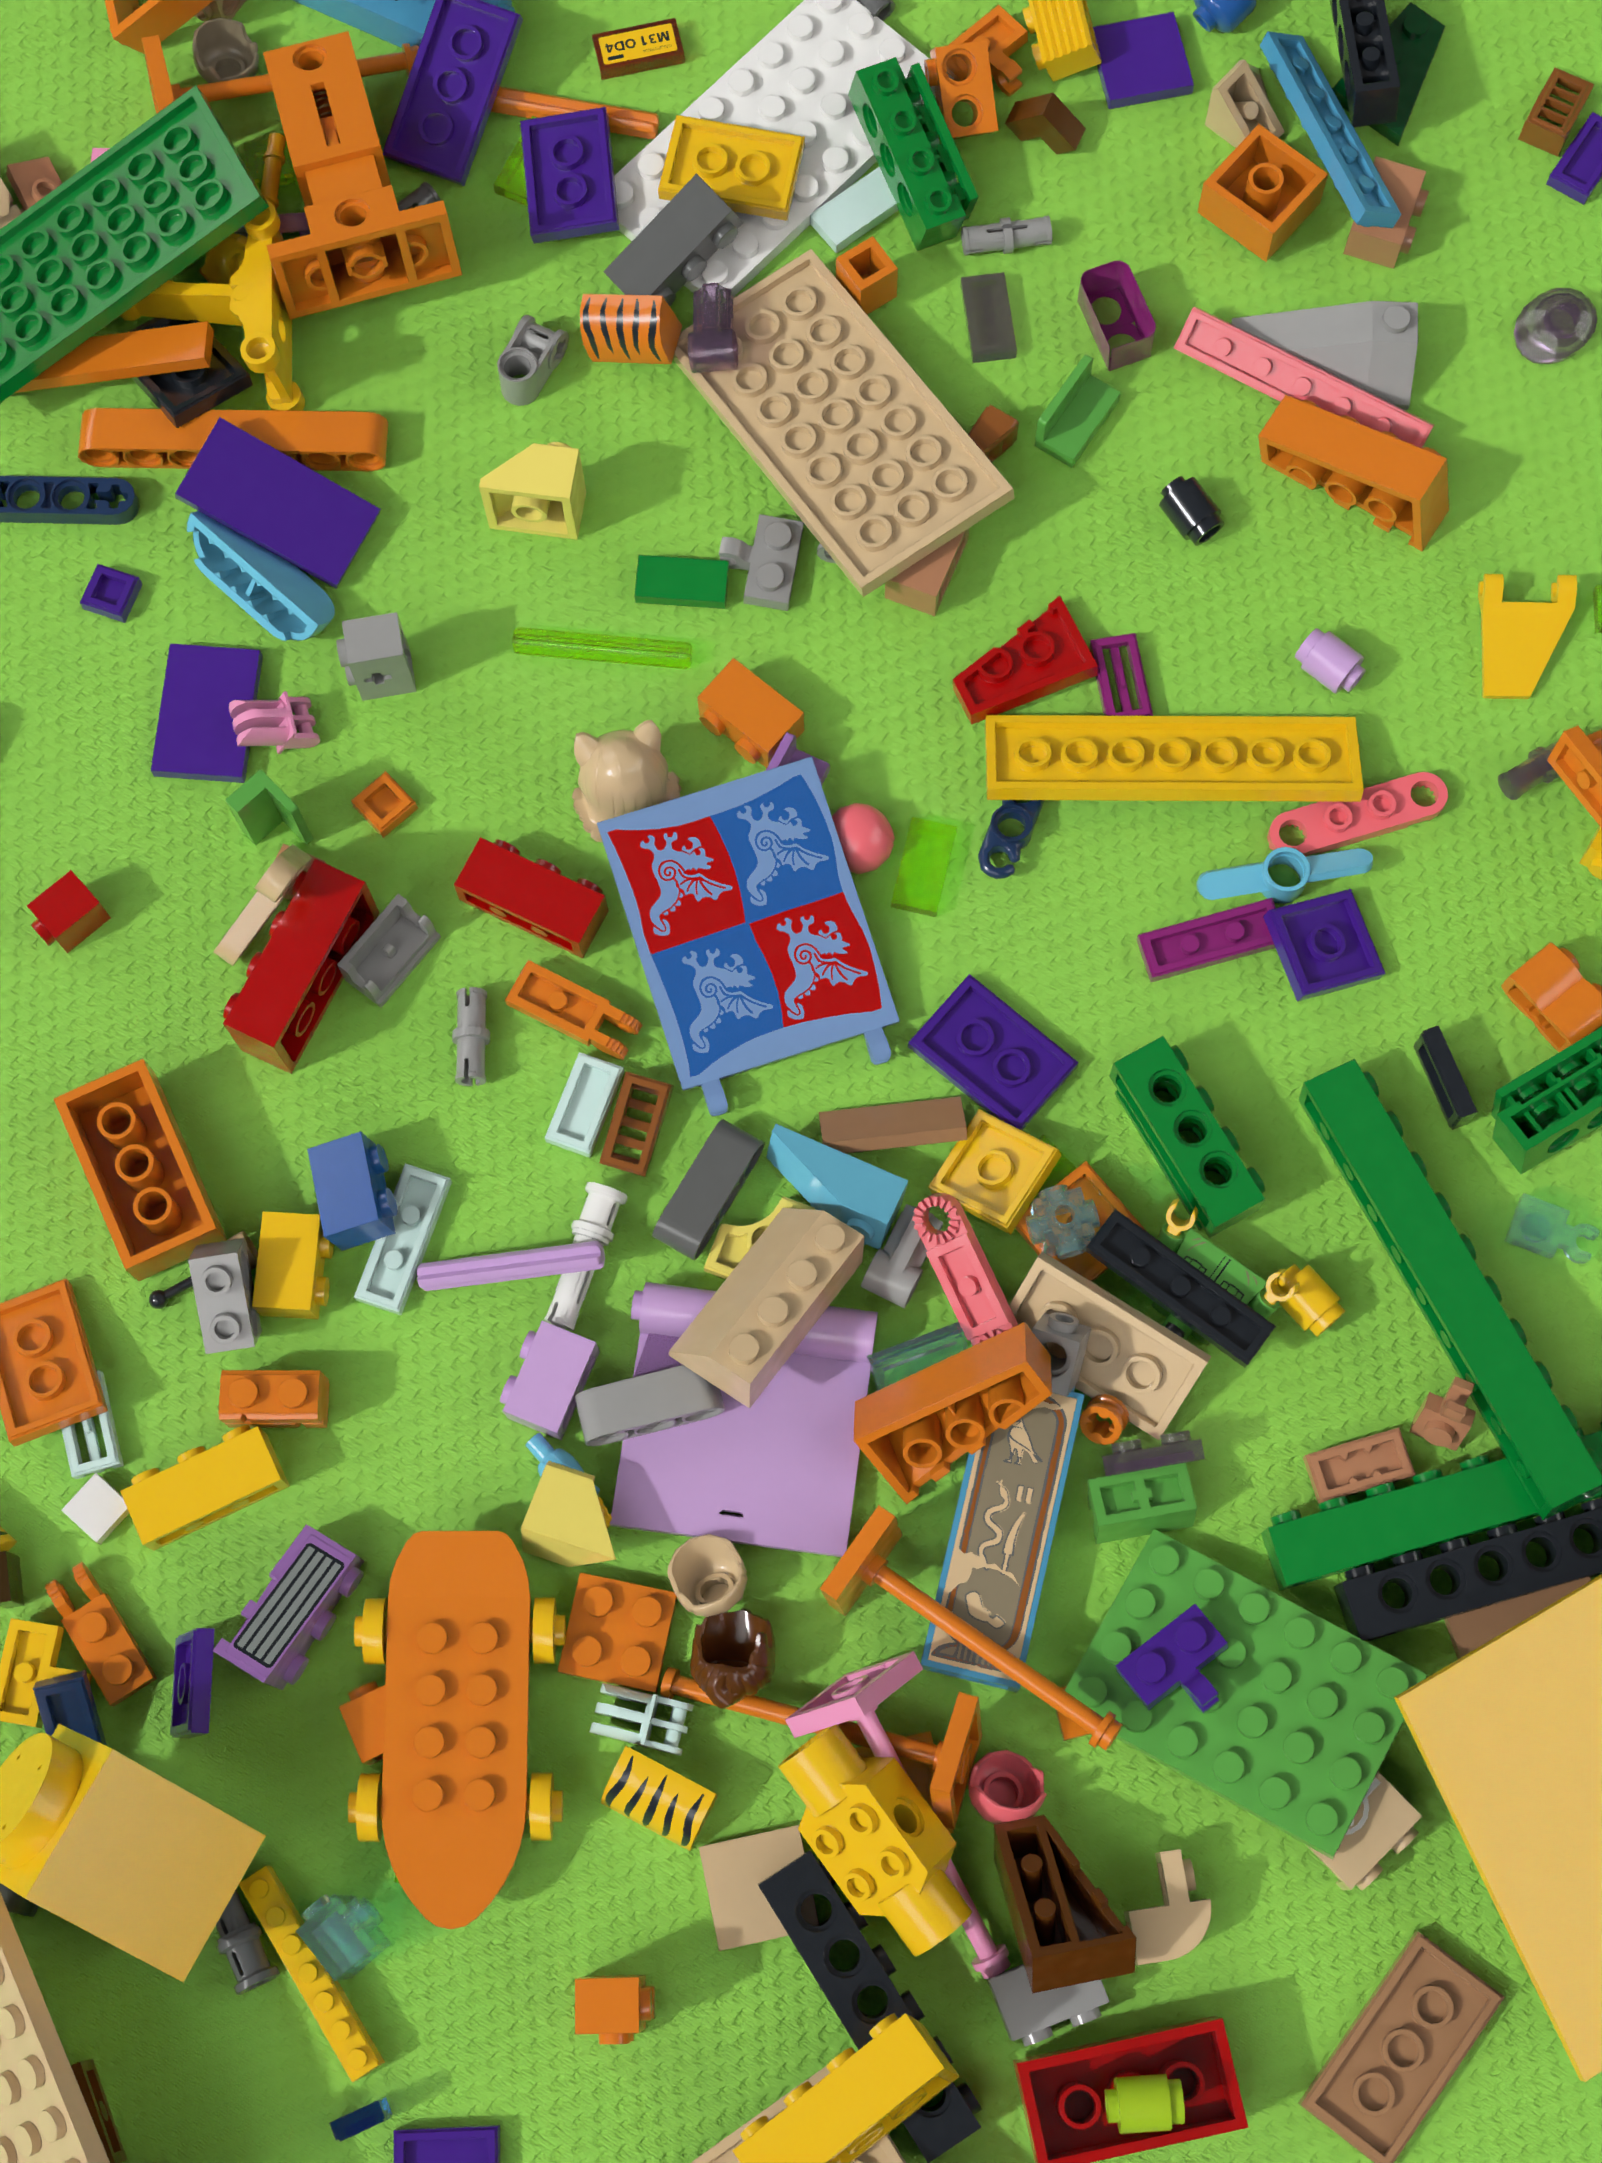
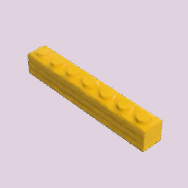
M265 1866L239 1883L241 1890L351 2082L358 2081L385 2063L273 1867Z

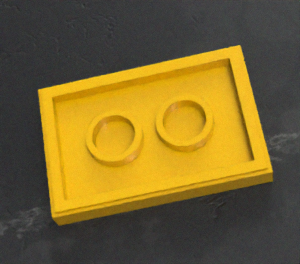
M676 115L658 188L659 199L671 201L697 173L734 212L787 221L805 147V137Z

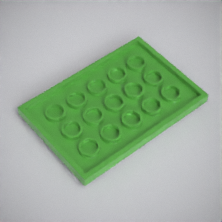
M1153 1529L1065 1691L1103 1718L1109 1711L1116 1715L1115 1720L1123 1724L1116 1739L1333 1860L1405 1720L1394 1697L1426 1679L1427 1674L1160 1531ZM1196 1604L1228 1642V1649L1199 1671L1218 1692L1219 1702L1203 1714L1180 1685L1148 1710L1117 1672L1115 1665L1192 1605Z

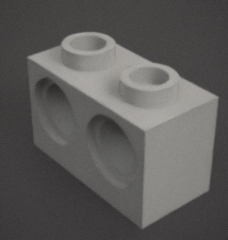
M245 1238L196 1245L188 1259L205 1353L210 1354L255 1347L262 1328L259 1314L252 1307L254 1285Z

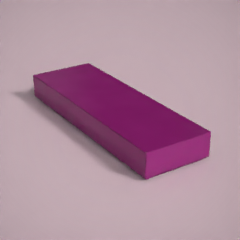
M1265 899L1139 934L1137 936V943L1150 982L1274 949L1275 945L1263 918L1268 910L1276 908L1273 899Z

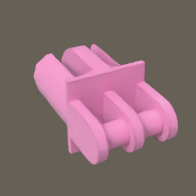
M284 691L278 700L231 701L229 703V712L233 718L234 732L238 735L236 738L237 746H276L277 754H281L284 749L310 748L318 745L320 737L317 733L313 732L312 728L316 724L315 717L309 715L308 709L311 707L310 698L288 697L287 691Z

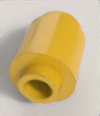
M1293 1264L1277 1279V1285L1282 1291L1289 1292L1299 1282L1300 1289L1294 1296L1286 1301H1279V1303L1304 1331L1310 1329L1318 1337L1341 1317L1346 1310L1338 1303L1341 1298L1309 1264L1302 1270L1296 1264Z

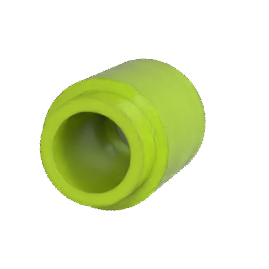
M1166 2074L1115 2077L1114 2089H1105L1108 2123H1117L1120 2134L1171 2131L1172 2125L1185 2123L1184 2097L1180 2079H1167Z

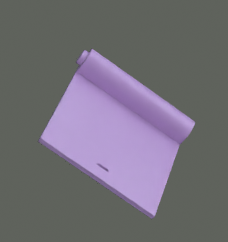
M646 1282L643 1291H634L631 1319L639 1320L640 1336L633 1377L682 1365L669 1356V1351L716 1291ZM828 1306L751 1408H748L720 1389L725 1407L723 1413L705 1420L623 1440L610 1526L687 1537L712 1534L726 1538L732 1543L842 1557L848 1545L860 1448L853 1441L855 1401L868 1394L878 1312ZM721 1512H730V1513H738V1514H741V1515L727 1514V1513L720 1514V1513H721Z

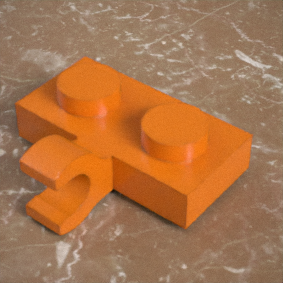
M997 5L948 45L987 39L991 75L1001 91L1010 97L1022 87V82L1017 79L1022 74V68L1009 56L1028 42V31L1000 5ZM952 56L946 63V72L954 78V81H963L967 75V65L962 58Z

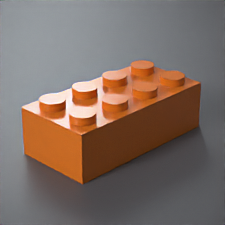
M140 1059L54 1098L124 1268L138 1281L144 1280L189 1259L196 1245L227 1241L157 1075L144 1059Z

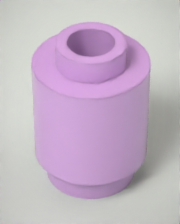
M1316 628L1305 639L1295 654V658L1302 663L1301 669L1335 694L1339 693L1342 689L1350 692L1366 672L1361 667L1364 656L1330 631L1324 633Z

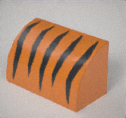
M583 294L580 307V331L583 345L592 362L672 364L682 324L663 296Z

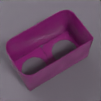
M1112 261L1085 271L1081 276L1077 302L1108 371L1151 357L1156 324L1129 265L1123 261ZM1101 297L1112 298L1120 305L1121 315L1112 324H1100L1092 308V303ZM1127 334L1135 340L1112 349L1110 356L1108 340L1112 336Z

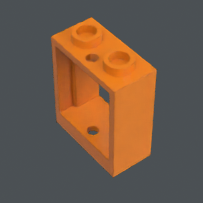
M105 0L113 39L144 54L142 37L159 35L160 42L164 41L214 0H148L142 6H139L138 0Z

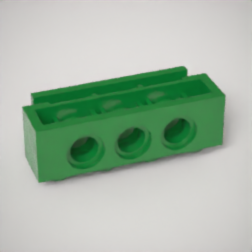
M896 57L857 70L848 97L886 183L897 203L898 210L916 250L920 251L957 237L963 221L969 219L979 196L920 63L911 65L907 78H905Z
M1602 1027L1496 1090L1491 1113L1496 1120L1492 1139L1520 1174L1525 1173L1602 1126Z
M1161 1036L1114 1062L1109 1076L1118 1089L1115 1091L1116 1097L1190 1217L1195 1206L1197 1207L1196 1227L1198 1230L1204 1229L1208 1237L1211 1238L1257 1212L1265 1201L1263 1193L1266 1190L1256 1170L1253 1167L1246 1169L1237 1152L1240 1151V1147L1232 1131L1227 1126L1221 1128L1211 1113L1214 1111V1105L1207 1091L1201 1085L1195 1087L1186 1071L1189 1070V1065L1182 1051L1176 1045L1170 1047L1165 1037ZM1165 1091L1173 1097L1174 1101L1170 1103L1158 1100L1154 1092ZM1190 1131L1198 1137L1199 1142L1188 1143L1180 1137L1179 1132ZM1214 1171L1220 1174L1225 1183L1217 1185L1209 1182L1204 1172Z

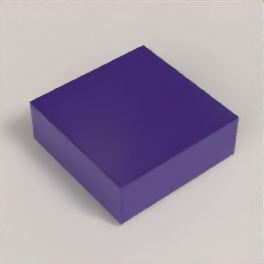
M97 564L80 604L84 610L125 623L142 587V582L137 576Z

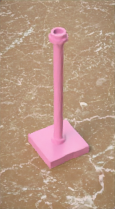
M912 1651L887 1661L846 1673L790 1715L785 1721L794 1738L846 1721H857L874 1756L895 1757L905 1771L875 1710L882 1701L922 1671L923 1668L915 1652ZM950 1859L945 1874L972 1910L970 1917L962 1924L977 1953V1956L971 1963L976 1972H981L984 1979L995 1977L1011 1965L1007 1957L1009 1951L1005 1944L995 1945Z

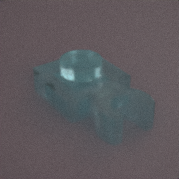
M1524 1193L1519 1198L1504 1241L1549 1259L1555 1255L1558 1247L1563 1249L1564 1254L1569 1260L1578 1264H1586L1591 1259L1592 1254L1579 1249L1576 1244V1238L1585 1237L1588 1240L1594 1241L1599 1236L1600 1231L1590 1224H1578L1574 1227L1568 1225L1566 1222L1570 1213L1569 1210Z

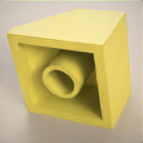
M551 442L547 445L533 443L480 479L479 489L490 529L578 540L586 497V486L579 449L572 448L561 442Z

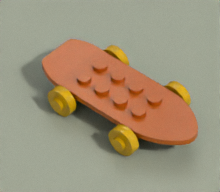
M420 1531L414 1533L407 1540L396 1560L390 1578L388 1599H365L363 1616H356L354 1622L355 1647H362L364 1664H386L383 1773L360 1774L357 1792L349 1793L348 1822L356 1823L357 1839L359 1842H380L383 1832L391 1866L404 1892L425 1919L437 1927L456 1929L469 1925L493 1902L514 1867L521 1848L526 1820H529L531 1841H552L554 1822L563 1821V1790L554 1791L553 1772H532L530 1793H527L530 1643H533L534 1664H555L557 1646H565L566 1616L557 1615L556 1597H535L533 1618H530L531 1595L525 1564L513 1540L501 1531Z

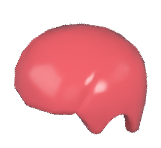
M853 803L839 808L832 815L850 872L863 874L877 870L890 857L895 837L886 816L878 809L868 804Z
M1009 1750L988 1752L975 1763L968 1781L971 1804L984 1820L993 1824L1034 1817L1047 1795L1044 1792L1043 1771L1034 1768L1024 1756Z

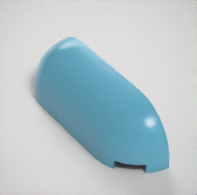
M199 511L190 513L187 532L193 531L194 546L199 557L194 559L195 564L210 581L269 633L283 641L290 639L299 641L314 637L327 627L335 614L333 602L327 593L297 566Z

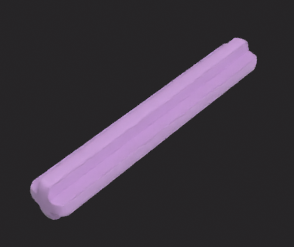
M590 1241L421 1263L417 1267V1281L420 1288L425 1291L597 1270L605 1265V1252L600 1242Z

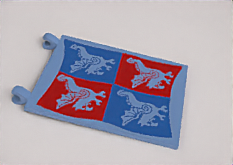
M812 757L597 823L682 1090L685 1091L701 1086L711 1116L725 1114L728 1110V1103L720 1079L855 1036L864 1035L868 1053L874 1065L890 1060L891 1050L882 1028L897 1024L900 1020Z

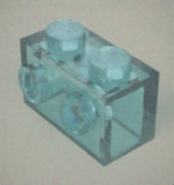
M325 1894L303 1912L302 1916L306 1922L296 1930L334 1981L352 1979L392 1944L378 1927L384 1921L378 1910L366 1897L360 1900L354 1895L336 1896L334 1894L329 1897Z

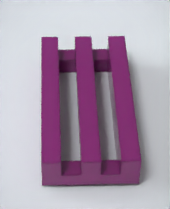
M1136 633L1090 640V652L1098 665L1096 681L1104 716H1153ZM1121 646H1126L1139 704V709L1132 710L1119 651ZM1102 649L1109 650L1121 712L1118 713L1115 712Z

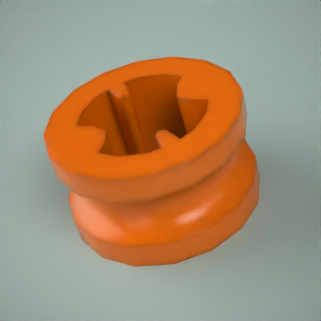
M1107 1394L1097 1395L1089 1401L1087 1407L1083 1410L1079 1425L1082 1433L1089 1440L1096 1444L1108 1445L1114 1443L1120 1437L1129 1422V1413L1122 1401L1116 1397ZM1097 1414L1102 1419L1109 1417L1112 1420V1424L1110 1425L1106 1420L1099 1422L1096 1418Z

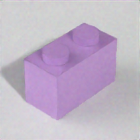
M541 1321L537 1332L530 1330L523 1342L520 1358L525 1360L518 1376L510 1375L503 1388L500 1402L505 1404L503 1412L506 1417L562 1441L576 1408L575 1395L583 1391L600 1352L597 1343Z

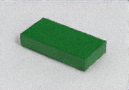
M639 555L634 594L635 603L725 609L729 561Z

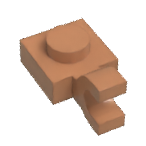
M1455 1376L1444 1397L1429 1392L1415 1414L1409 1432L1425 1438L1426 1441L1433 1445L1456 1451L1472 1427L1476 1411L1465 1407L1474 1384Z

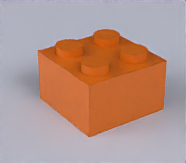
M1258 124L1203 183L1197 213L1267 262L1320 204L1328 173Z

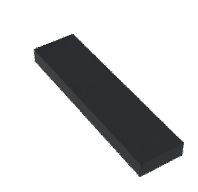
M1114 1209L1086 1246V1252L1244 1368H1246L1276 1327L1116 1209Z

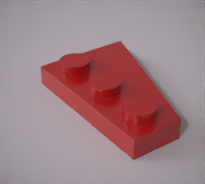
M1058 596L1048 604V610L1033 622L1029 619L1017 628V634L1000 648L993 647L953 679V690L972 725L985 720L986 715H998L1098 676V665L1061 596Z

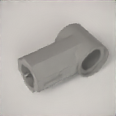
M907 1204L892 1229L884 1249L879 1248L861 1283L862 1288L904 1309L918 1285L923 1273L921 1267L927 1258L925 1245L919 1237L917 1229H914L915 1222L912 1221L915 1213L913 1211L916 1207ZM929 1212L931 1225L935 1229L941 1230L943 1222Z

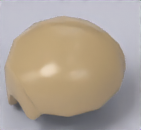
M712 1534L690 1538L677 1548L667 1571L668 1578L680 1604L688 1612L704 1617L721 1614L731 1609L743 1598L748 1580L744 1562L734 1544L726 1538Z

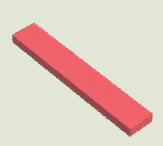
M1196 306L1192 308L1174 346V349L1280 402L1285 394L1298 400H1310L1321 409L1339 416H1350L1360 424L1379 432H1391L1402 441L1423 448L1434 427V424Z

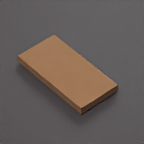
M1415 1931L1298 2104L1372 2162L1394 2163L1505 1997L1419 1931Z

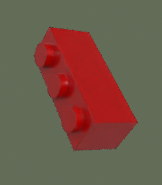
M480 837L454 883L460 901L581 958H584L609 911L606 897L602 894V889L596 884L583 878H578L577 882L562 876L561 870L552 863L543 859H537L536 862L530 861L520 856V851L516 847L499 839L492 843Z

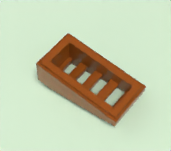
M1554 68L1530 111L1518 140L1558 157L1595 84ZM1556 84H1559L1563 87H1566L1572 91L1579 93V96L1560 87H1557ZM1553 94L1574 103V105L1571 106L1550 96ZM1547 105L1551 108L1568 114V116L1566 117L1550 109L1545 108V106ZM1542 116V117H1544V118H1546V119H1549V120H1551V121H1553V122H1556V123L1562 125V127H1558V126H1556V125H1554V124H1551V123H1549V122H1547V121H1544V120L1540 119L1539 117Z
M990 405L985 408L968 435L992 463L1017 440L1019 422Z
M631 1072L625 1073L600 1158V1164L646 1177L674 1085ZM634 1089L657 1095L656 1105L631 1098ZM628 1107L653 1114L651 1122L648 1123L626 1116ZM622 1125L647 1132L645 1141L621 1135ZM616 1144L641 1150L640 1160L614 1153Z

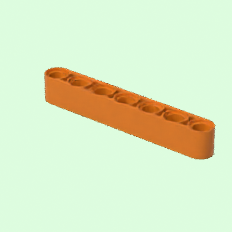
M91 408L82 413L78 458L82 462L95 467L190 469L219 417L312 470L377 471L386 464L388 420L382 415L373 412L210 409L176 428L161 409Z

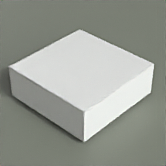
M97 1473L89 1479L61 1510L100 1545L129 1514L122 1495Z

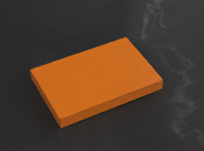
M67 1278L0 1303V1410L8 1440L14 1447L108 1411L72 1284Z

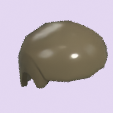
M220 17L205 21L194 31L192 44L193 60L198 73L205 81L215 83L256 75L259 64L258 45L248 37L245 27L241 22Z

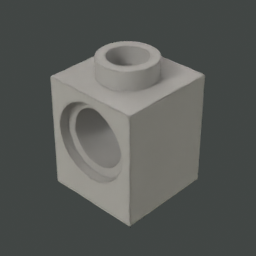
M1060 1312L1044 1313L1032 1328V1332L1050 1354L1052 1392L1067 1397L1079 1380L1091 1327L1079 1324V1320L1076 1317ZM1047 1342H1055L1061 1345L1066 1352L1067 1358H1058L1051 1354L1047 1347Z

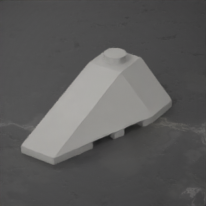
M1366 301L1232 318V325L1401 409L1408 410L1418 346V303Z

